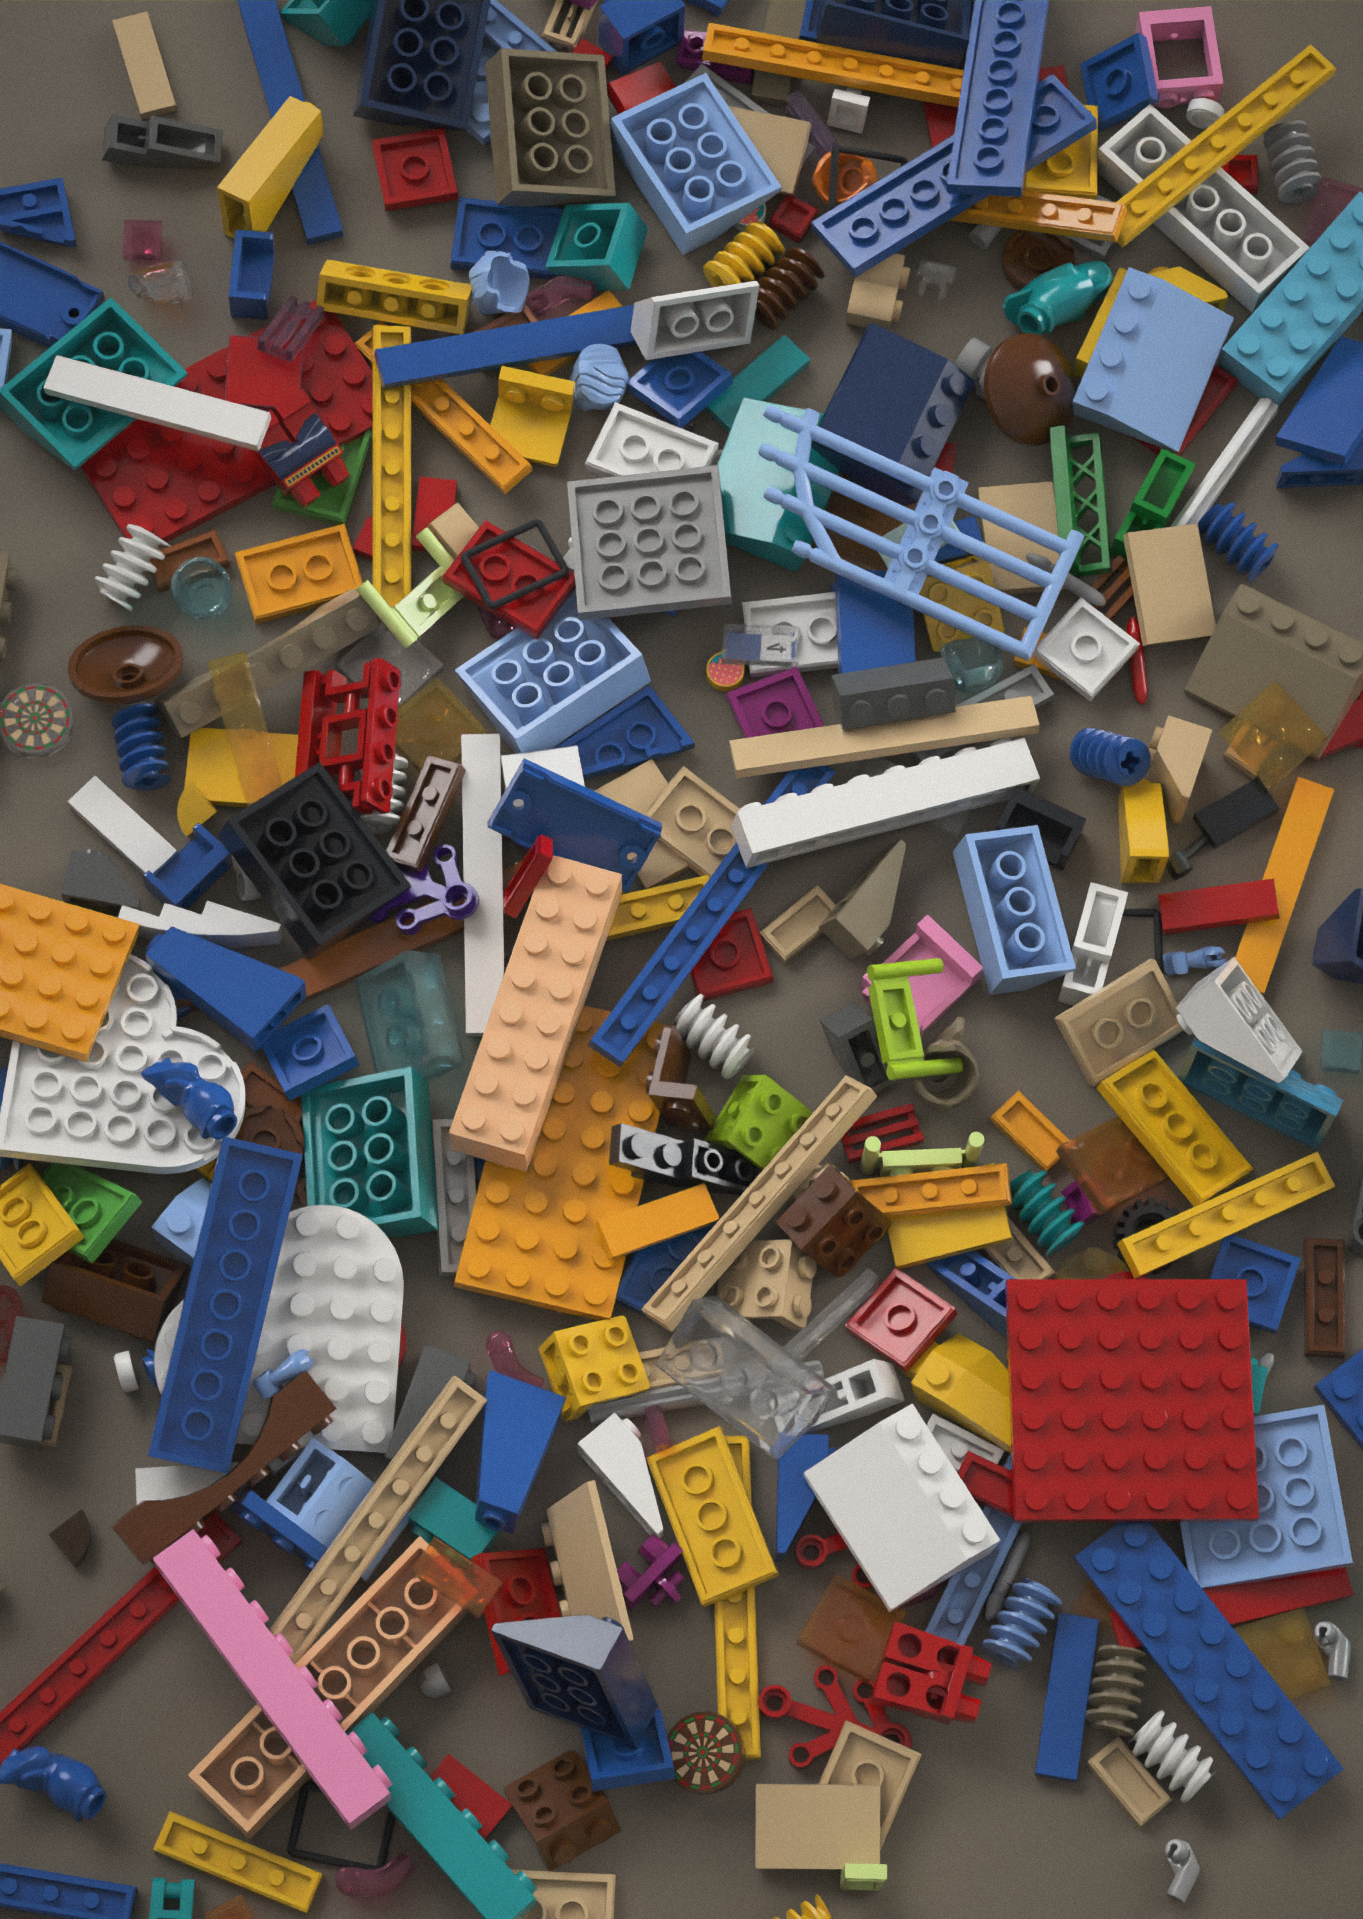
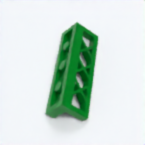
M1064 425L1051 427L1050 439L1058 537L1067 540L1071 530H1076L1085 536L1069 573L1077 578L1112 572L1101 435L1099 432L1069 436ZM1093 445V455L1084 465L1073 459V448ZM1093 467H1095V474L1090 471ZM1074 468L1078 470L1076 475L1074 474ZM1085 476L1096 482L1095 490L1087 499L1076 493L1077 485ZM1096 500H1097L1098 508L1093 505ZM1077 502H1079V503L1081 504V506H1080L1078 509H1077ZM1088 509L1099 517V522L1089 534L1078 525V521ZM1099 534H1100V541H1098L1097 539H1095ZM1090 544L1101 550L1102 562L1082 565L1081 555Z

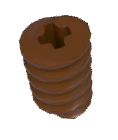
M800 248L789 249L786 252V256L776 262V266L770 268L766 272V276L757 281L759 291L755 317L767 328L775 330L778 327V322L774 316L785 320L788 317L785 307L790 310L798 308L795 297L802 301L808 298V293L804 287L811 291L818 288V283L814 276L819 279L825 277L819 263L805 250Z

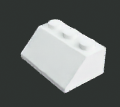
M757 281L656 296L635 302L630 332L646 360L750 344L759 284Z

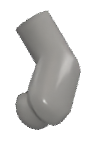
M1322 1621L1315 1626L1313 1633L1317 1645L1329 1658L1327 1678L1335 1682H1346L1348 1679L1351 1643L1337 1626L1328 1621Z
M1176 1838L1170 1840L1165 1846V1854L1175 1875L1166 1895L1184 1904L1200 1873V1867L1191 1846L1187 1842Z

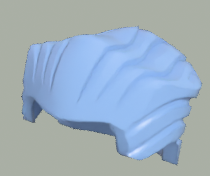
M502 251L485 252V255L480 258L469 272L473 301L481 314L521 312L528 296L530 284L526 265L519 261H513L511 253Z
M606 344L589 345L581 351L570 371L569 380L575 382L574 405L581 410H611L615 402L619 404L622 400L630 377L615 347Z

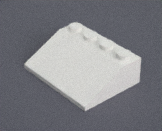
M1235 957L1198 981L1176 1007L1180 1013L1176 1018L1188 1035L1194 1033L1199 1041L1277 1083H1280L1287 1077L1303 1052Z
M913 1403L880 1421L802 1474L889 1612L988 1556L1000 1542V1538Z

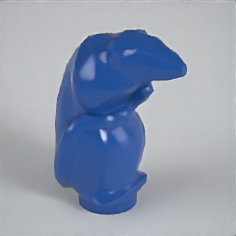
M165 1058L161 1062H156L147 1067L141 1073L143 1079L157 1088L160 1095L176 1107L181 1105L186 1119L192 1126L201 1131L200 1136L203 1139L210 1137L215 1140L222 1139V1136H228L236 1127L237 1117L234 1114V1103L230 1093L222 1086L201 1078L196 1065L188 1062L172 1063L170 1058Z
M31 1746L20 1752L17 1749H13L0 1765V1784H15L19 1788L41 1791L43 1789L56 1807L65 1812L74 1813V1819L77 1822L82 1821L83 1818L87 1820L94 1818L103 1807L107 1797L106 1791L100 1785L97 1774L91 1767L69 1756L49 1752L43 1746Z

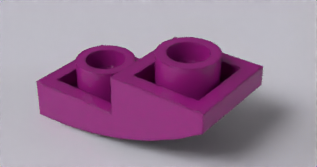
M684 31L676 60L677 65L695 71L703 64L723 80L746 84L752 83L755 73L754 69L702 60L707 32Z

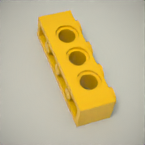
M327 259L319 274L315 309L461 335L464 333L469 321L472 288L471 284Z

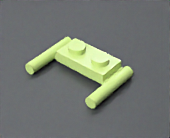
M428 527L415 537L439 564V567L392 609L368 580L356 589L405 649L464 597V595L443 583L442 576L454 562V559Z
M973 1132L968 1138L965 1150H961V1148L882 1151V1153H879L881 1141L879 1138L871 1136L865 1141L860 1170L862 1173L869 1175L875 1169L880 1168V1177L958 1169L961 1168V1165L964 1168L976 1167L985 1139L980 1132Z

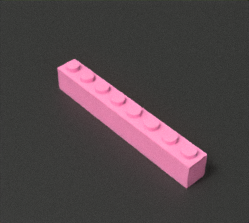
M194 1529L153 1558L155 1567L349 1829L352 1830L391 1801V1795L388 1791V1788L392 1786L390 1779L379 1765L371 1768L362 1756L368 1752L364 1744L354 1732L347 1735L338 1724L343 1719L342 1715L329 1698L322 1702L313 1689L318 1684L304 1665L297 1669L288 1657L294 1653L281 1633L273 1636L264 1623L269 1618L256 1600L251 1603L247 1602L240 1590L245 1588L243 1582L231 1567L224 1571L216 1558L221 1554L207 1535L200 1538Z

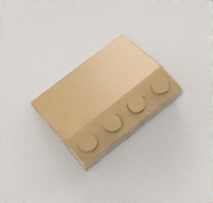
M595 1480L588 1481L546 1509L547 1522L540 1523L545 1547L553 1546L556 1561L549 1562L554 1586L562 1585L565 1600L559 1601L561 1617L589 1615L600 1620L603 1617L614 1619L624 1627L628 1640L633 1647L634 1638Z

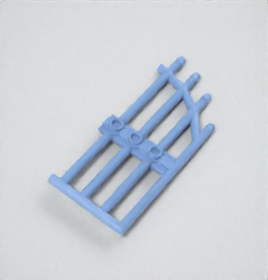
M767 405L763 414L765 418L773 423H780L782 427L798 434L795 456L783 450L778 451L776 447L763 443L758 454L762 458L770 462L774 461L777 465L793 472L797 498L790 494H783V491L773 487H767L763 497L775 505L779 504L781 508L801 516L818 547L812 548L810 544L796 540L791 550L793 553L801 558H808L812 563L1029 662L1085 537L1082 533L1071 530L1067 540L965 494L969 483L946 470L942 471L934 467L930 477L827 431L816 425L820 414L813 409L806 408L801 419L788 412L784 413L780 408ZM812 440L922 490L923 493L915 510L913 511L809 463ZM810 480L907 524L908 526L900 543L896 544L814 506ZM959 507L1059 553V558L1052 573H1048L950 528L949 526L957 508ZM825 528L893 558L885 577H879L842 560ZM942 541L1044 587L1045 589L1037 607L934 561ZM927 575L1030 621L1022 640L1019 641L919 595Z

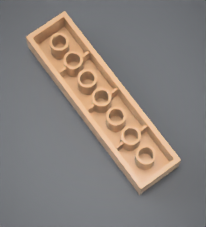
M553 855L551 863L532 894L449 1130L451 1150L527 1172L623 893L622 874Z
M419 1536L309 1649L295 1666L299 1669L304 1665L318 1684L313 1690L322 1702L328 1698L332 1701L343 1717L338 1724L345 1733H348L370 1712H374L479 1603V1591ZM257 1704L188 1774L191 1784L249 1840L311 1777Z

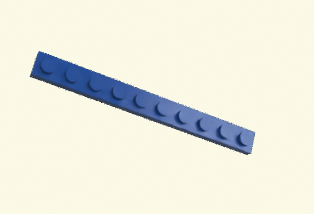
M827 765L788 771L765 804L775 802L777 798L789 793H796L797 796L811 793L816 787L829 784L836 771ZM737 842L592 1037L588 1046L618 1067H622L771 862L746 868Z

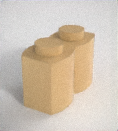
M895 253L854 279L845 324L867 328L868 324L874 323L890 331L891 322L899 323L903 301L896 299L899 289L906 290L911 269L904 267L906 255Z

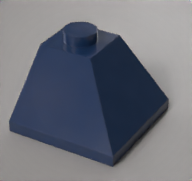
M1362 888L1354 889L1318 928L1312 964L1334 979L1363 984Z

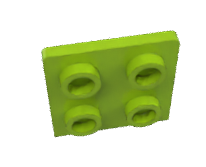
M742 1075L715 1120L713 1130L708 1132L704 1141L737 1150L763 1171L813 1112L767 1075Z

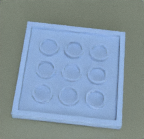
M1318 1405L1255 1416L1254 1431L1259 1519L1257 1521L1180 1522L1188 1571L1202 1589L1258 1582L1353 1566L1325 1406Z

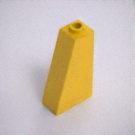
M289 96L218 185L217 190L225 235L235 239L236 230L260 232L268 230L324 135L322 112L315 105Z

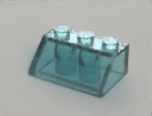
M406 950L354 979L375 1074L411 1066L425 1079L430 1080L439 1078L465 1064L441 954Z

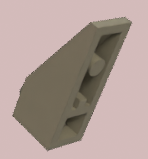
M901 839L880 851L818 926L850 960L863 953L867 956L871 955L884 941L881 935L891 922L906 844Z

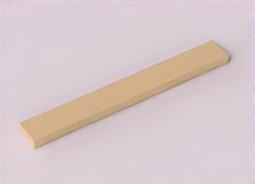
M1032 696L958 706L955 707L956 712L852 729L842 730L841 725L837 724L729 740V748L737 779L1038 734L1040 724Z
M847 1075L840 1081L643 1306L641 1310L647 1318L673 1332L877 1098L872 1088Z
M457 1376L451 1377L269 1629L273 1636L281 1633L294 1652L288 1657L294 1665L307 1652L486 1403L487 1399Z

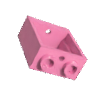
M1211 6L1139 12L1135 34L1140 33L1147 37L1159 102L1152 106L1168 109L1176 105L1189 104L1195 98H1206L1218 102L1224 83ZM1202 38L1208 77L1159 80L1153 42Z

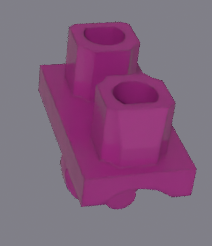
M652 1534L640 1546L637 1552L651 1566L642 1575L627 1561L617 1569L625 1605L630 1610L654 1587L657 1590L648 1598V1601L655 1608L665 1598L673 1604H677L681 1599V1595L675 1588L684 1580V1577L675 1570L667 1580L664 1578L682 1559L680 1554L683 1550L675 1542L669 1546Z

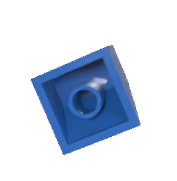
M605 0L600 5L598 43L606 53L613 56V65L621 76L681 44L684 35L686 5L682 0Z

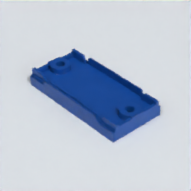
M0 242L1 327L12 329V332L50 348L102 303L104 291L80 281L77 276ZM73 311L79 313L76 318L70 317L69 314Z
M523 758L487 822L488 828L511 838L516 844L530 850L540 834L553 839V855L622 874V891L627 893L656 841L661 837L662 830L660 822ZM516 799H521L524 803L522 806L517 807L513 802ZM629 853L637 854V856L632 858L631 860L627 858V855Z

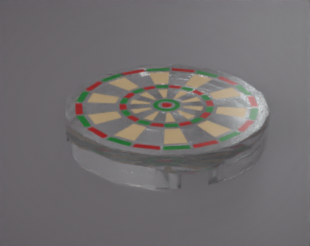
M37 682L20 685L10 691L0 703V737L7 748L19 756L28 758L30 756H40V758L51 756L62 749L72 736L74 717L71 704L63 692L51 685Z

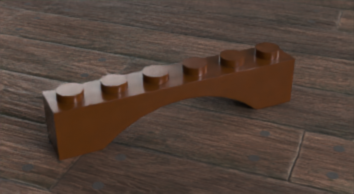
M305 1370L270 1397L267 1415L257 1439L244 1458L228 1474L208 1487L186 1496L166 1500H142L111 1525L112 1529L141 1565H145L150 1561L155 1566L153 1558L168 1548L169 1544L193 1529L197 1533L206 1525L201 1518L213 1509L219 1514L235 1502L238 1498L234 1492L245 1483L251 1488L267 1476L270 1472L266 1466L277 1457L283 1462L299 1450L302 1446L298 1440L309 1431L315 1436L331 1424L334 1420L330 1417V1414L337 1408Z

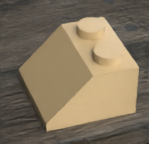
M1168 715L1164 728L1159 726L1155 728L1149 746L1151 767L1147 778L1151 783H1161L1164 809L1172 823L1180 825L1212 729Z

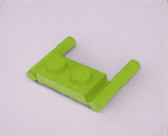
M941 958L875 964L867 967V976L872 982V985L868 987L878 1043L882 1063L888 1064L886 1074L889 1080L960 1073L963 1070V1062L960 1057L924 1061L910 981L908 980V977L942 973L944 966Z

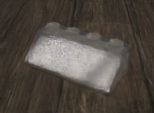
M716 1295L692 1300L655 1365L775 1460L779 1459L817 1422L836 1390L830 1383Z

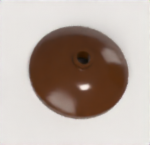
M1022 333L1002 341L992 352L984 375L985 400L996 425L1010 439L1027 446H1039L1050 443L1051 427L1064 425L1067 430L1074 417L1072 401L1077 392V384L1072 366L1066 355L1054 342L1039 334Z
M142 625L121 626L102 631L81 643L69 659L68 674L73 687L89 699L112 705L132 704L160 694L177 679L184 664L183 651L177 639L166 631Z

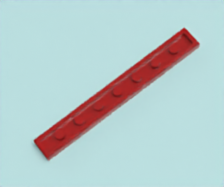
M213 1511L203 1520L206 1525L197 1534L200 1538L207 1535L221 1554L216 1558L220 1564L242 1543V1539ZM156 1567L151 1569L0 1712V1765L13 1749H17L18 1752L24 1750L180 1602V1599Z

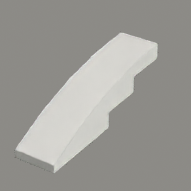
M210 901L206 902L202 914L164 903L159 917L122 905L118 915L120 919L138 923L140 926L138 937L152 940L158 934L164 935L171 926L225 948L280 944L283 938L280 923Z

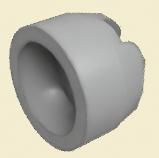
M239 870L236 876V888L240 900L251 901L261 898L262 895L245 872Z
M439 1662L427 1667L418 1679L421 1691L427 1697L439 1698L453 1691L449 1678Z

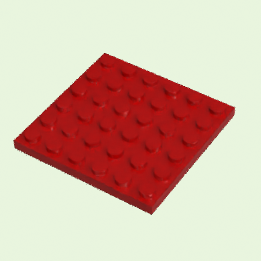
M1007 1279L1005 1282L1014 1522L1257 1521L1259 1519L1247 1279Z

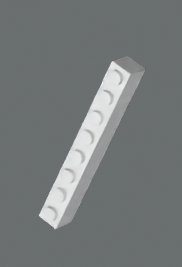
M1011 738L997 740L989 747L976 750L975 747L964 748L952 757L941 759L939 756L929 757L913 767L894 766L878 776L859 775L850 779L846 784L834 787L833 784H824L813 789L811 793L797 796L796 793L785 794L777 798L775 802L761 805L760 802L750 803L737 811L731 828L745 867L749 868L1010 800L1016 786L1033 793L1040 777L1025 738L1014 741Z

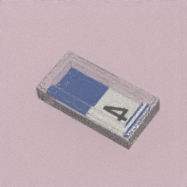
M724 624L722 664L798 667L800 627Z

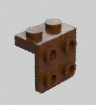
M665 1025L662 1036L659 1035L656 1039V1063L654 1072L648 1074L646 1092L667 1125L676 1126L678 1129L690 1133L699 1132V1129L713 1130L716 1115L697 1085L685 1084L691 1052L674 1025Z
M830 1164L779 1217L776 1223L803 1252L833 1276L841 1278L855 1267L858 1260L876 1242L882 1239L885 1232L890 1228L892 1221L862 1196Z
M570 1750L510 1783L504 1790L508 1801L512 1804L515 1812L532 1836L541 1860L548 1871L569 1863L578 1855L607 1841L610 1837L621 1831L610 1802L603 1791H592L589 1771L576 1751Z

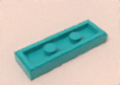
M784 334L733 378L734 383L705 407L704 410L729 433L743 398L767 402L810 365V358Z

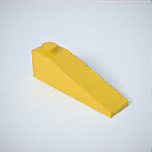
M957 1333L931 1351L911 1381L916 1401L1011 1454L1008 1369L990 1350Z

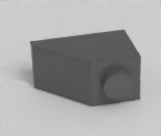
M84 849L83 852L71 851L61 893L63 902L118 917L122 905L142 911L140 900L110 857H106L104 853L94 849Z
M854 1002L820 1020L831 1051L847 1076L872 1088L875 1094L897 1083L896 1080H889L887 1077L886 1069L888 1064L882 1063L873 1019Z

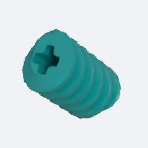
M1029 1170L1010 1182L1011 1196L1013 1197L1011 1199L1012 1205L1009 1206L1014 1210L1023 1208L1019 1213V1220L1023 1223L1032 1221L1028 1227V1232L1031 1235L1041 1234L1037 1240L1039 1247L1051 1246L1046 1253V1257L1049 1258L1074 1241L1085 1223L1083 1221L1073 1224L1069 1222L1076 1212L1074 1208L1065 1211L1060 1210L1066 1197L1064 1195L1057 1198L1050 1196L1057 1185L1056 1183L1042 1185L1041 1182L1048 1174L1046 1170L1037 1173Z

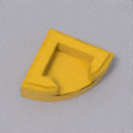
M193 782L182 792L177 807L178 822L181 830L187 837L193 832L192 828L197 823L203 824L217 812Z

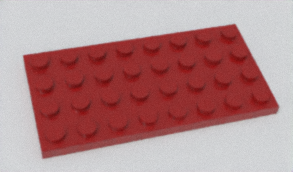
M316 300L247 335L245 338L303 342L299 390L304 389L311 400L310 404L323 424L331 432L336 443L341 447L343 443L345 446L364 436L365 431L372 428V370L336 314L315 309ZM230 345L185 368L184 370L188 373V376L175 387L226 401ZM240 404L251 408L263 410L266 412L270 409L273 412L275 407L265 405ZM140 419L132 422L80 466L124 538H133L126 529L128 524H132L146 529L166 543L276 485L248 448Z

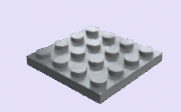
M718 465L567 482L579 621L732 604Z

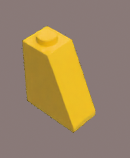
M1142 779L1132 786H1121L1118 795L1121 883H1160L1169 858L1161 783H1151L1147 779Z

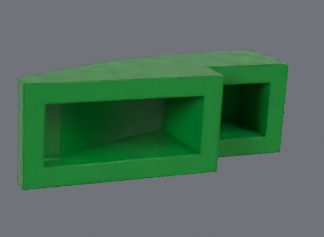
M1161 449L1113 541L1111 556L1117 558L1120 555L1125 559L1124 562L1128 563L1123 539L1124 534L1166 527L1196 466L1195 463L1166 449Z

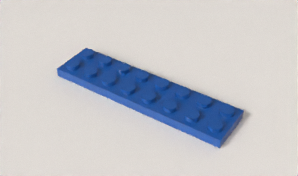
M975 0L947 178L948 194L1022 197L1050 0Z
M1054 74L1038 83L1025 173L1097 129L1096 118ZM954 135L812 221L813 232L855 278L988 196L948 194L947 178Z
M222 1136L147 1456L228 1474L303 1154Z
M1119 1522L1074 1556L1073 1560L1278 1821L1344 1769L1150 1522Z

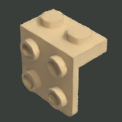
M792 1239L752 1240L719 1278L714 1310L715 1315L723 1320L774 1319L791 1330H806L807 1317L812 1307L810 1295L812 1280L817 1270L816 1261L803 1252Z

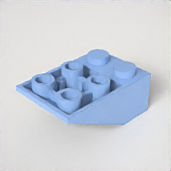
M312 1437L266 1502L329 1548L375 1483L347 1460ZM407 1511L360 1578L365 1582L368 1581L409 1524V1511Z

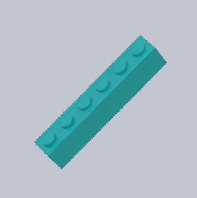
M370 1712L346 1733L349 1735L351 1732H354L368 1751L362 1755L371 1768L379 1765L390 1779L392 1786L388 1788V1791L391 1795V1801L384 1806L483 1919H521L537 1905L536 1898L533 1896V1893L537 1890L536 1886L523 1871H519L516 1875L505 1864L510 1857L494 1839L490 1843L483 1839L477 1832L482 1828L480 1822L467 1808L460 1812L450 1801L455 1797V1794L440 1777L433 1781L423 1769L428 1764L413 1746L406 1751L396 1738L401 1733L387 1716L379 1720L373 1712Z

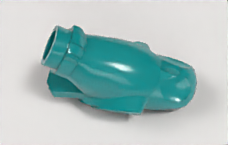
M1097 260L1075 266L1071 262L1058 266L1036 277L1019 292L1006 296L1004 304H1002L1005 317L1014 325L1018 324L1023 333L1039 335L1052 332L1055 326L1080 321L1085 317L1090 305L1106 296L1114 280L1113 273L1106 263Z

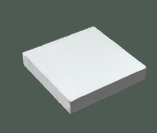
M1080 598L1039 642L1032 656L1091 702L1138 650L1140 643L1087 601Z

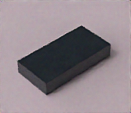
M1259 777L1198 811L1194 814L1193 819L1202 833L1209 838V843L1213 849H1216L1278 813L1280 807Z

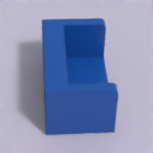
M236 230L228 296L231 317L268 320L275 261L274 234L271 232Z
M197 823L192 828L194 838L156 875L149 870L143 875L145 888L163 905L167 903L187 910L233 866L232 855L228 849L200 823Z

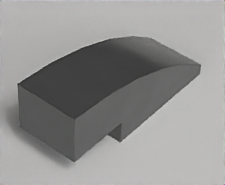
M112 114L104 127L102 160L157 168L216 167L221 162L223 130L153 115L146 122Z

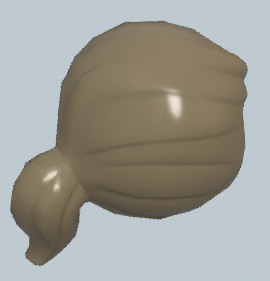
M957 1017L949 1027L940 1033L936 1041L930 1044L924 1051V1061L960 1057L963 1062L962 1072L911 1078L913 1089L923 1101L944 1111L959 1107L960 1104L964 1103L974 1093L979 1081L977 1061L970 1050L963 1046L962 1043L965 1024L963 1017Z

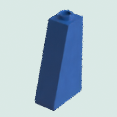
M172 926L164 935H156L146 949L147 963L153 967V972L161 980L253 1052H256L307 997L305 981L298 976Z
M490 1370L483 1396L487 1401L482 1407L475 1521L483 1523L484 1526L493 1531H505L513 1534L561 1420L566 1397Z

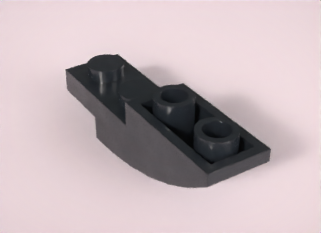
M623 1123L614 1125L611 1129L609 1165L630 1170L631 1177L685 1189L705 1183L708 1192L742 1195L755 1180L756 1165L736 1150L695 1138L681 1141Z

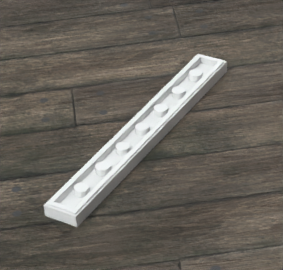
M461 734L462 766L466 770L462 778L464 883L470 884L476 889L480 900L476 912L464 919L466 1037L483 1036L504 977L502 834L488 828L487 824L501 799L500 734Z

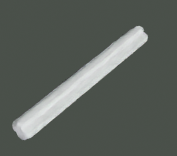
M1268 397L1259 399L1170 527L1198 524L1201 518L1210 510L1277 414L1279 407L1272 399Z

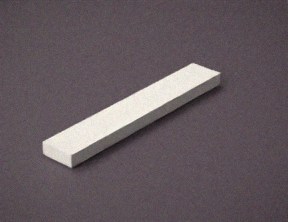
M56 355L44 385L45 393L51 396L255 451L260 450L272 419L270 412Z

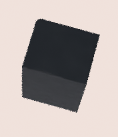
M1016 786L996 826V830L1038 825L1048 864L1063 871L1083 832L1086 818Z

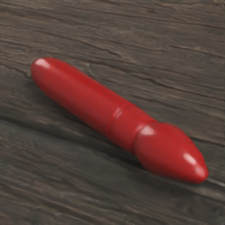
M1131 617L1127 623L1126 633L1140 643L1138 650L1130 657L1133 693L1137 703L1144 705L1148 697L1144 648L1138 620L1136 617Z

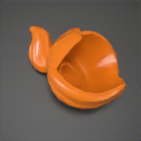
M831 151L820 159L811 179V184L816 194L825 205L829 203ZM839 153L836 206L879 181L877 168L871 160L862 156Z

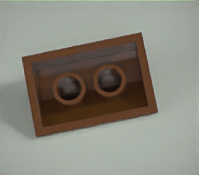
M112 1239L93 1264L69 1251L52 1262L49 1267L41 1302L54 1306L58 1311L74 1313L91 1319L98 1325L111 1326L128 1332L135 1338L155 1341L163 1323L172 1310L188 1265Z

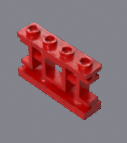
M380 657L372 659V662L364 663L363 681L346 684L347 677L335 670H328L327 675L316 669L304 672L295 777L320 762L330 776L339 774L337 786L348 800H353L352 807L365 815L372 814L373 810L380 814L390 812L393 794V765L396 757L395 739L398 724L399 689L401 687L400 669ZM369 698L368 709L360 710L361 699ZM345 702L344 713L336 714L337 703ZM359 728L357 753L340 756L342 731ZM363 769L362 781L354 782L355 771Z

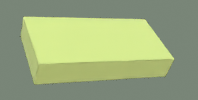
M845 1863L840 1872V1888L842 1890L879 1891L887 1880V1864Z

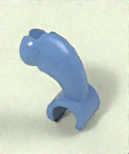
M1208 946L1187 954L1185 951L1164 954L1165 973L1167 975L1184 974L1189 972L1188 968H1218L1226 962V959H1222L1221 955L1225 951L1221 947Z
M305 1349L297 1350L274 1372L270 1368L253 1381V1385L263 1399H267L283 1388L282 1384L297 1378L305 1370L308 1372L314 1363V1359H309L307 1356L309 1351Z

